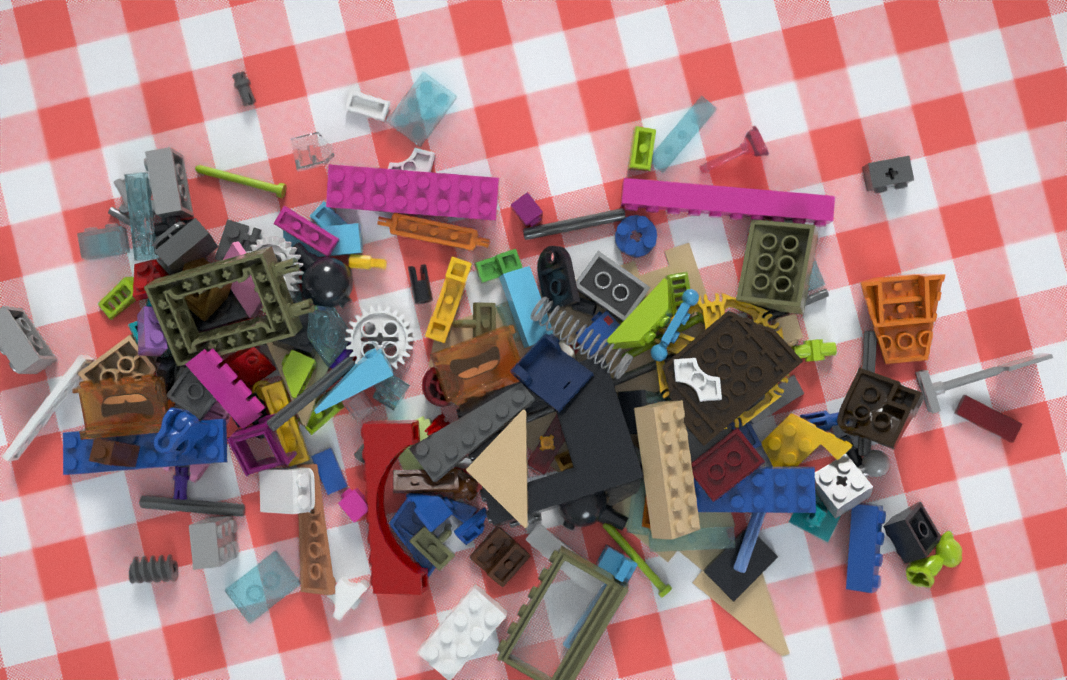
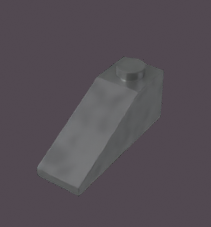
M795 375L787 378L789 380L788 383H778V387L785 390L784 393L779 394L774 390V393L781 395V397L749 421L750 424L764 419L804 394ZM765 394L759 400H757L752 406H750L746 411H749L756 404L762 401L765 397Z

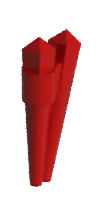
M443 413L436 416L433 422L426 428L425 432L428 436L450 424L449 421H444L446 417Z

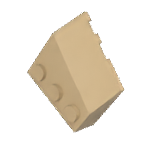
M131 334L80 371L78 375L103 404L104 399L110 395L141 393L156 372L157 366L152 356H138V344ZM127 412L111 416L120 424Z

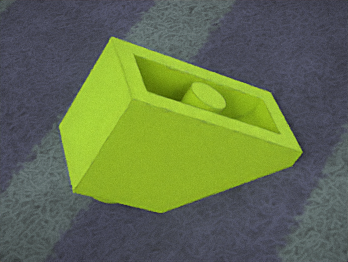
M291 350L290 354L284 356L281 365L283 366L282 370L293 399H295L304 392L317 366V362L315 359Z

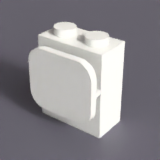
M270 468L259 472L260 512L299 514L310 512L314 508L315 479L314 473L310 468Z

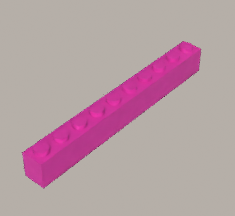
M624 178L620 206L625 207V210L629 211L646 208V212L657 213L659 210H667L668 214H680L681 211L688 212L690 216H700L701 213L709 214L711 218H721L722 215H728L730 219L734 220L751 217V220L772 219L775 222H784L786 220L798 224L809 222L814 223L813 225L816 227H826V224L833 222L835 196Z

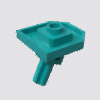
M816 495V513H793L788 523L828 543L841 516L835 519Z

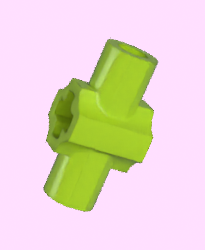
M823 339L803 341L802 345H792L791 347L801 359L805 358V362L825 360L824 356H835L837 354L836 343H823Z

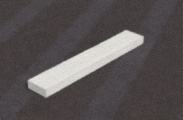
M79 355L2 455L3 459L14 461L20 458L81 377L78 373L90 365L94 359L88 355Z

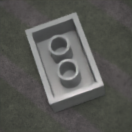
M171 147L146 151L144 166L146 171L149 172L150 179H148L147 184L153 195V200L151 201L153 212L162 218L168 216H180V219L193 217L194 213L184 156Z
M597 251L576 281L577 289L581 294L596 302L598 306L608 311L621 322L636 309L651 288L600 251Z
M2 306L0 308V352L7 356L10 361L9 365L14 372L18 374H38L57 361V358L23 308Z
M233 516L209 517L189 525L193 570L220 567L237 557L239 544L235 541L234 533L237 531V524L233 520Z

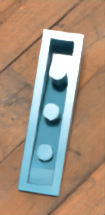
M374 348L364 354L365 356L315 404V413L317 414L393 376V369L382 348L378 350Z

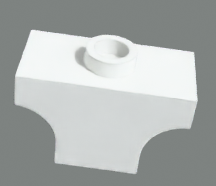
M344 576L335 586V594L327 595L335 605L333 616L340 621L350 608L355 610L362 601L359 597L370 584L364 579L361 582L353 583Z

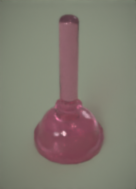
M756 125L752 126V129L746 133L744 142L740 144V147L701 165V173H706L742 154L747 155L750 153L755 157L769 156L768 149Z

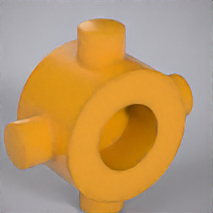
M554 436L539 437L541 440L540 449L542 451L550 448L554 450L555 446L552 440Z

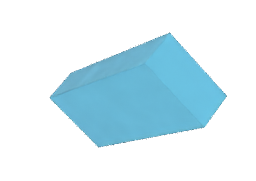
M361 224L321 227L340 239L330 256L363 253ZM283 230V238L287 242H292L291 247L300 242L309 252L316 254L318 258L327 257Z
M530 266L501 275L499 279L524 348L533 346L545 333L548 335L553 334V330H546V325L540 326L539 320L533 321L530 318L534 307L541 300ZM543 304L539 307V309L537 310L536 314L540 311V309L542 308ZM547 313L542 317L541 324L548 321ZM550 322L548 324V329L552 328Z

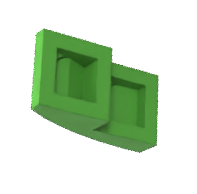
M516 249L474 264L481 284L497 279L505 273L523 268Z

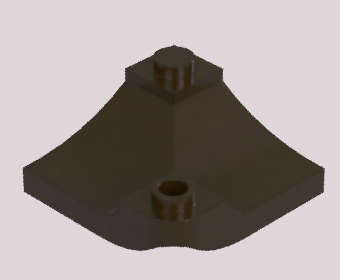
M859 367L840 407L837 423L844 433L854 437L860 436L895 450L913 417H916L924 397L922 392L902 386L899 381ZM848 421H853L851 426H846Z

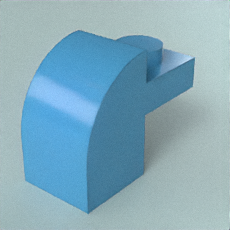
M607 544L596 562L598 567L613 574L615 579L627 583L638 565L635 561Z

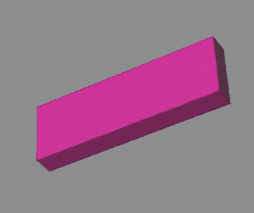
M283 206L273 223L327 257H330L340 240L286 206Z

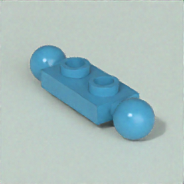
M688 289L682 294L683 303L664 333L661 342L651 349V357L655 361L666 359L668 355L667 347L670 343L675 344L680 335V332L677 331L681 324L685 326L691 315L688 313L690 306L696 305L699 301L697 291Z

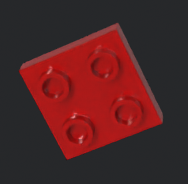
M257 346L239 350L218 364L221 367L227 363L238 376L233 382L236 383L242 380L248 388H251L256 382L261 381L277 370L275 364Z

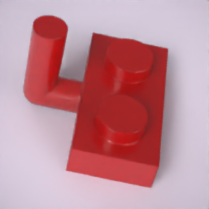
M157 259L134 264L133 298L136 301L148 299L144 286L157 278L169 275L156 261Z

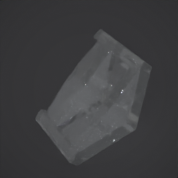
M319 132L291 138L297 172L324 166L334 157L332 145Z

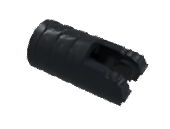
M426 264L420 267L422 279L420 281L417 279L415 267L409 266L408 272L414 304L432 302L433 297Z

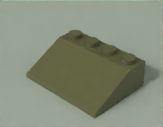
M751 220L736 300L781 312L804 314L818 240L816 226Z

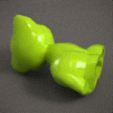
M947 531L941 536L940 541L936 545V555L908 563L906 577L910 584L916 587L924 586L931 588L935 582L934 576L940 572L943 565L946 567H956L962 561V547L954 540L951 531Z

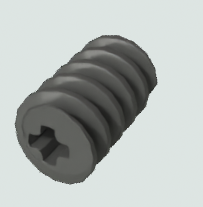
M171 554L168 555L167 561H165L163 555L159 556L158 561L152 555L149 562L146 556L142 557L141 562H139L138 556H135L129 568V581L131 584L135 582L140 584L144 581L146 583H151L152 581L158 583L161 580L163 582H168L169 580L175 582L178 578V564L173 560Z

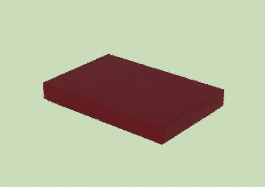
M737 427L693 461L691 465L695 480L710 499L715 502L763 465L765 461Z

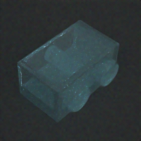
M117 223L107 224L103 229H97V227L86 228L84 232L77 233L82 259L90 261L130 253L126 228L118 226Z

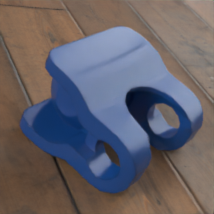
M171 407L163 417L161 429L154 439V447L160 453L169 454L173 452L176 455H186L192 450L196 442L207 434L210 425L200 422L188 410ZM165 437H169V445L164 448L162 441ZM185 441L184 448L179 450L178 446Z

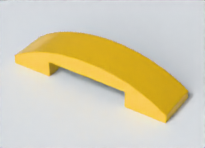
M455 257L451 258L445 275L446 278L425 337L442 343L446 342L467 283L472 263Z

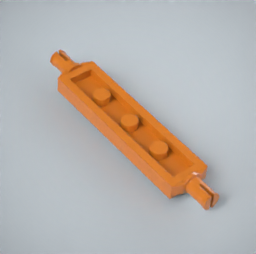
M394 213L391 219L378 217L380 221L377 222V225L389 227L390 234L469 251H473L476 245L489 248L490 239L478 237L476 229Z

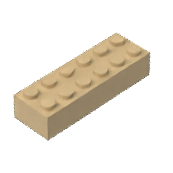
M683 400L663 401L634 408L652 538L673 540L700 530L688 433L684 424L685 411Z

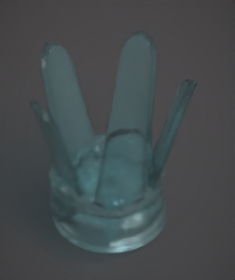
M646 391V401L650 404L670 401L671 398L669 396L665 399L662 398L664 393L668 391H663L661 394L660 391Z

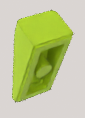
M341 401L317 414L313 409L305 428L313 435L345 407V404Z

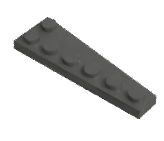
M520 383L411 446L409 450L436 483L536 400L526 387Z

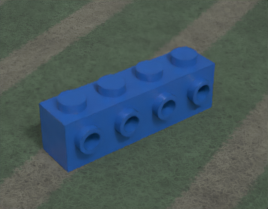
M860 503L852 508L846 589L874 593L881 586V576L878 574L879 567L882 566L883 555L880 554V546L884 543L882 524L886 520V512L883 511V505Z

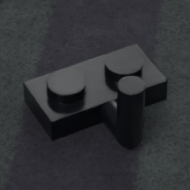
M161 355L156 359V362L160 363L157 369V375H159L156 390H158L157 400L166 402L168 398L165 396L174 385L180 366H177L174 357Z

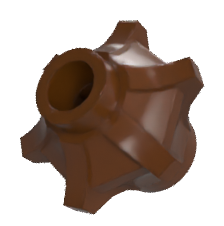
M459 469V491L453 492L452 498L454 501L459 499L471 501L478 495L476 491L478 482L471 475Z

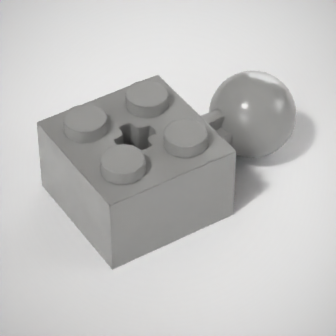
M871 450L863 457L862 465L857 467L848 455L844 454L839 460L836 459L815 472L816 495L836 519L871 497L873 486L866 477H881L885 475L890 468L889 457L880 450Z

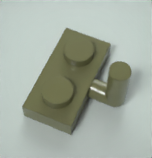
M473 303V319L454 320L453 327L473 328V345H496V303Z
M446 524L444 531L438 537L424 525L409 541L439 571L455 557V553L444 544L452 535L451 524Z

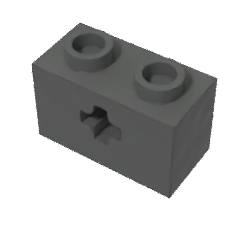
M910 156L872 162L862 167L866 190H874L875 194L887 191L888 187L895 186V190L908 187V183L914 181Z

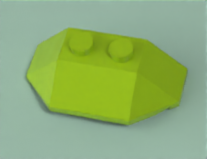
M663 278L608 337L607 343L609 346L614 343L612 349L643 347L646 343L649 344L653 341L660 328L667 326L672 316L671 286L667 279Z

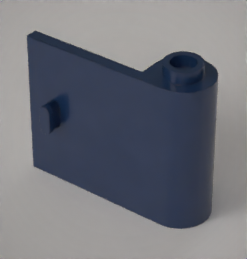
M545 333L510 372L519 382L556 411L560 412L594 374L564 352L559 345L560 340L555 335Z

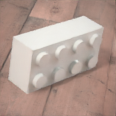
M475 583L420 646L417 653L447 680H452L506 618L507 611Z

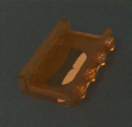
M504 325L430 354L447 403L460 405L467 402L466 398L474 395V398L486 394L485 390L490 388L497 390L504 387L505 382L510 380L512 382L518 381L510 372L521 360L512 336L513 333H516L513 325Z
M154 374L143 375L141 379L127 376L120 378V381H113V378L100 380V383L86 380L79 382V386L72 389V393H79L85 428L79 431L81 440L158 433L161 429L163 417L169 410L163 376L155 377Z

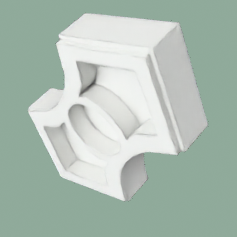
M414 148L412 155L408 159L399 163L390 162L388 169L431 172L436 154Z
M696 358L673 360L675 382H682L691 386L697 393L699 402L722 400L720 377L705 374L699 368Z

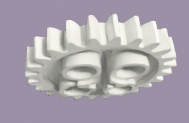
M276 236L263 237V240H256L257 245H251L252 251L246 252L249 253L272 246L278 262L294 257L298 260L301 255H295L297 248L291 247L292 242H287L285 238H278ZM302 271L283 275L291 298L295 297L293 291H299L297 283H302V280L299 279V275L304 274Z
M378 305L377 311H374L373 307L370 306L369 313L362 309V317L355 315L354 317L357 322H349L353 329H346V332L351 334V337L345 338V341L351 342V345L347 346L346 349L353 350L349 357H357L355 364L365 356L363 347L366 344H371L376 350L382 348L394 369H398L397 362L404 364L405 362L402 357H410L406 350L413 349L411 345H408V342L414 340V338L408 337V334L413 332V330L406 329L410 322H402L404 315L397 317V309L390 313L389 306L386 307L385 311H382L381 305ZM371 323L375 329L374 333L371 335L365 334L363 331L364 324ZM387 323H392L395 326L396 330L393 335L385 332L384 327ZM378 334H381L382 338L397 337L398 341L381 342V345H378L377 341L363 342L360 339L362 337L375 338ZM387 344H392L395 347L396 351L393 356H388L385 353L384 349Z

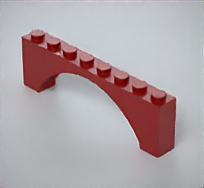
M419 420L369 421L363 424L361 437L364 439L362 457L365 461L364 481L367 488L365 501L368 504L366 521L369 524L367 541L370 545L369 565L372 570L370 585L373 587V594L422 595L429 589L428 568H422L415 563L398 545L388 526L384 508L385 486L393 465L410 445L420 442Z

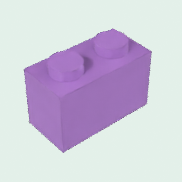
M144 306L137 315L138 356H161L167 350V340L153 307Z

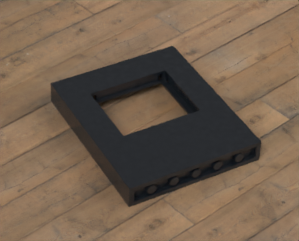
M604 354L598 355L596 358V362H598L604 356ZM594 357L579 362L594 375L560 412L556 411L574 468L527 482L528 517L644 480L611 375L608 373V367L602 369L601 362L594 364ZM606 359L604 360L603 367L607 365ZM521 382L459 401V408L456 409L458 418L465 416ZM526 387L536 400L525 409L527 413L550 406ZM501 429L469 455L471 461H474L501 433ZM482 486L480 495L482 501L487 503L489 509L486 511L489 523H493V526L498 527L516 521Z

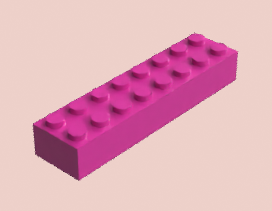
M329 164L326 207L497 221L500 178Z

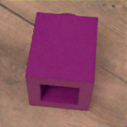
M528 192L511 204L512 210L525 227L529 225L533 227L542 220L543 211Z

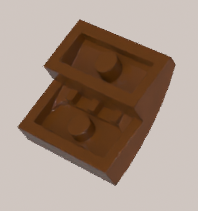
M498 526L492 530L469 557L501 587H504L531 555Z

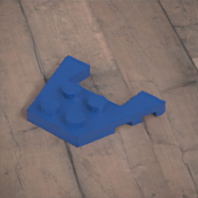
M406 498L389 522V525L402 543L406 545L416 562L422 568H428L429 577L436 567L409 542L424 524L414 511V505L416 504L414 502L410 503ZM450 499L454 504L452 508L454 513L452 515L463 523L470 519L477 510L475 506Z

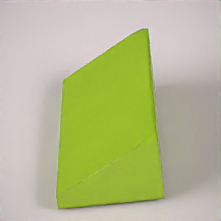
M635 126L632 135L628 170L650 171L656 129Z

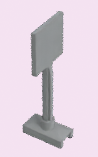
M1038 353L945 382L932 383L928 370L917 371L915 374L927 410L933 414L941 411L936 396L945 393L946 390L993 377L1003 371H1012L1052 359L1053 355Z

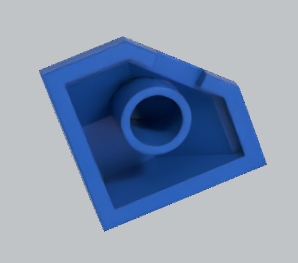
M409 493L406 495L410 503L414 502L416 504L414 505V511L430 532L435 530L454 513L452 509L454 504L447 496L444 498L441 494Z

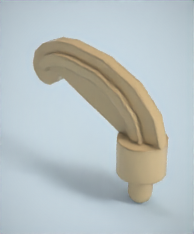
M573 316L569 325L563 330L562 338L569 334L577 320L580 319L581 321V316ZM571 335L569 337L568 343L574 340V338Z

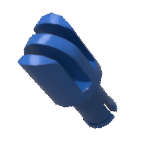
M824 410L802 414L800 418L827 432L831 430L832 426L838 425L837 417L839 412L829 414Z

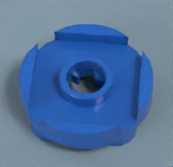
M632 215L626 217L617 226L615 243L622 253L630 257H643L656 245V228L646 216ZM631 232L641 233L642 238H639V242H636L635 239L631 240L630 235H633Z

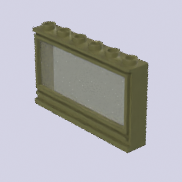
M561 545L558 551L554 550L548 560L551 564L548 569L543 568L538 577L540 580L538 586H533L527 596L530 600L527 605L523 603L517 613L520 616L516 623L512 621L507 630L509 636L506 640L502 639L497 647L499 652L498 661H503L534 680H575L628 592V583L615 579L611 573Z

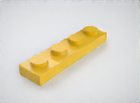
M283 380L261 387L270 415L276 414L290 403ZM294 415L276 430L285 453L292 451L297 453L288 464L289 467L310 460L299 424Z

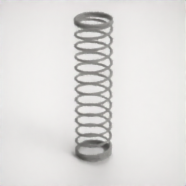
M543 297L536 304L530 316L531 320H539V325H546L547 331L553 329V335L560 334V340L566 339L567 345L574 343V350L580 348V354L587 353V359L594 357V364L601 362V368L608 367L609 374L616 370L614 375L616 379H619L628 369L633 356L626 353L617 367L610 372L611 365L620 353L621 348L618 349L612 360L603 367L604 360L614 347V343L611 344L606 354L596 362L597 355L606 344L607 338L602 342L598 351L589 357L592 347L601 336L600 334L596 336L591 346L582 353L583 346L592 335L594 329H591L583 343L575 348L576 341L586 329L587 324L581 328L576 338L568 343L569 337L579 325L580 319L575 322L569 334L561 338L563 330L569 325L573 315L567 319L562 329L555 334V328L564 318L566 310L561 313L555 325L548 329L549 322L556 315L560 306H556L548 321L541 324L542 317L549 311L553 301L549 302V298ZM543 304V306H542V308L540 309V311L536 314V312H537V310L539 309V307Z

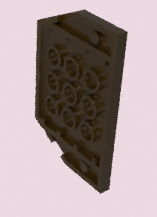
M727 311L664 364L663 371L671 401L683 400L685 411L684 424L704 447L800 365L803 360L773 328L753 322L751 319L743 318L736 313ZM696 358L699 368L705 374L720 377L722 400L699 402L698 395L691 386L682 382H675L673 360Z

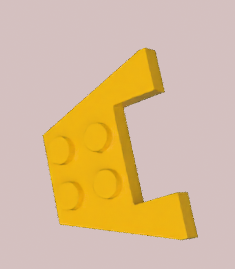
M793 413L787 416L761 442L773 467H797L819 445H823L839 460L853 446L851 443L835 437L836 435L830 432L827 433L817 428L816 425Z

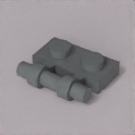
M227 219L215 259L223 260L233 242L239 241L243 247L244 242L249 241L246 252L252 251L251 245H257L256 240H261L259 237L262 230L254 227L252 234L249 235L247 234L248 225Z

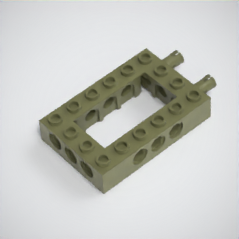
M271 246L157 278L144 286L177 366L185 365L204 349L208 352L213 348L219 355L295 336L303 328L299 315L315 311L314 304L310 305L313 303L312 299L293 303L284 280V274L299 271V263L294 265L295 262H298L297 259L294 257L278 262ZM251 276L255 285L254 290L258 292L263 305L262 311L266 315L199 333L185 297L197 292L201 294L215 287L223 288L225 285L236 281L241 283Z

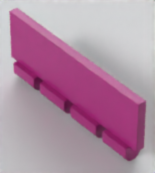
M213 348L208 352L204 349L185 365L239 426L244 429L262 415L261 411L265 406L256 396L250 400L247 398L252 394L250 389L242 380L236 383L233 382L238 376L227 363L221 367L218 365L223 359Z

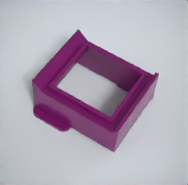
M275 414L260 418L258 424L236 430L227 439L246 476L280 465H288L297 455L296 451L285 453L275 432L268 427L267 420ZM264 434L275 457L256 461L246 439Z

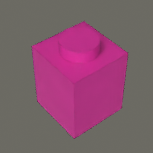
M349 488L340 496L342 500L338 504L354 523L368 512L365 496L358 488L353 491Z

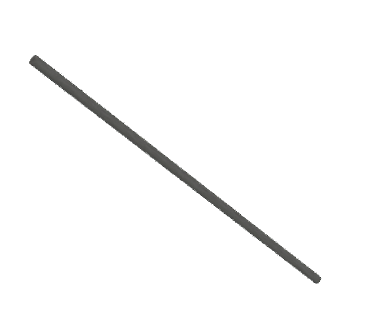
M827 289L807 296L806 306L828 297ZM773 310L764 314L762 318L772 314L773 316L768 320L769 322L788 313ZM671 353L667 355L666 359L664 360L665 364L670 359H672L675 356V354ZM656 361L626 372L619 379L612 378L614 387L657 369ZM549 406L527 414V423L553 413L556 410ZM510 421L507 425H505V426L501 429V432H502L512 421Z

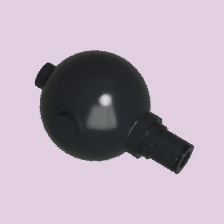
M300 242L296 243L293 246L297 248L295 255H301L297 261L298 263H303V266L300 267L301 271L304 272L301 283L303 297L306 300L312 299V304L321 308H334L339 305L343 309L352 302V299L349 297L353 289L351 269L338 259L331 257L318 258L316 254L309 252Z
M606 492L557 507L559 514L564 519L563 526L570 530H574L575 526L587 527L599 522L603 525L605 523L607 525L610 524L622 531L628 521L627 516L617 512L613 505L607 503Z

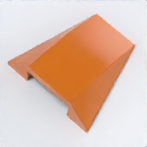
M908 274L877 277L860 282L885 364L928 360L934 333L932 332L933 325L937 319L938 301H940L942 294L940 292L946 274Z

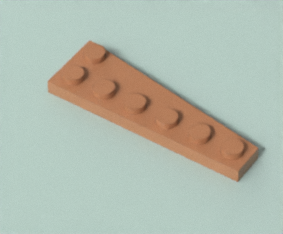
M297 464L299 468H310L314 473L315 506L310 512L298 514L301 592L333 595L335 594L336 580L332 571L317 464Z

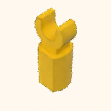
M350 254L349 268L371 270V268L386 269L387 266L385 259H373L372 256Z

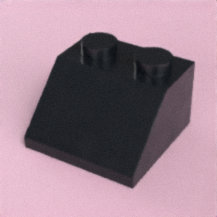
M646 391L616 392L629 433L638 434L634 408L647 405Z
M917 502L891 517L883 526L886 535L891 539L897 554L902 558L904 564L926 558L941 538L922 502Z

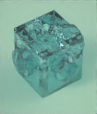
M393 375L374 385L373 388L376 391L373 398L394 411L404 398L410 385Z

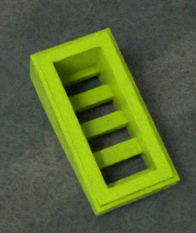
M688 272L665 276L671 286L672 317L678 311L676 306H680L683 301L675 302V298L682 297L684 293H674V289L684 288L685 291L690 289ZM683 279L681 284L673 285L672 281Z
M133 276L124 277L98 303L110 320H113L136 301L133 298ZM109 301L116 308L115 310L108 304Z

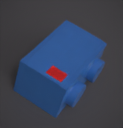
M599 311L591 319L593 323L588 328L586 327L576 341L581 345L590 330L594 329L592 335L583 346V350L586 351L598 334L601 335L589 353L590 357L598 351L602 342L606 338L608 339L620 326L608 311L605 313Z

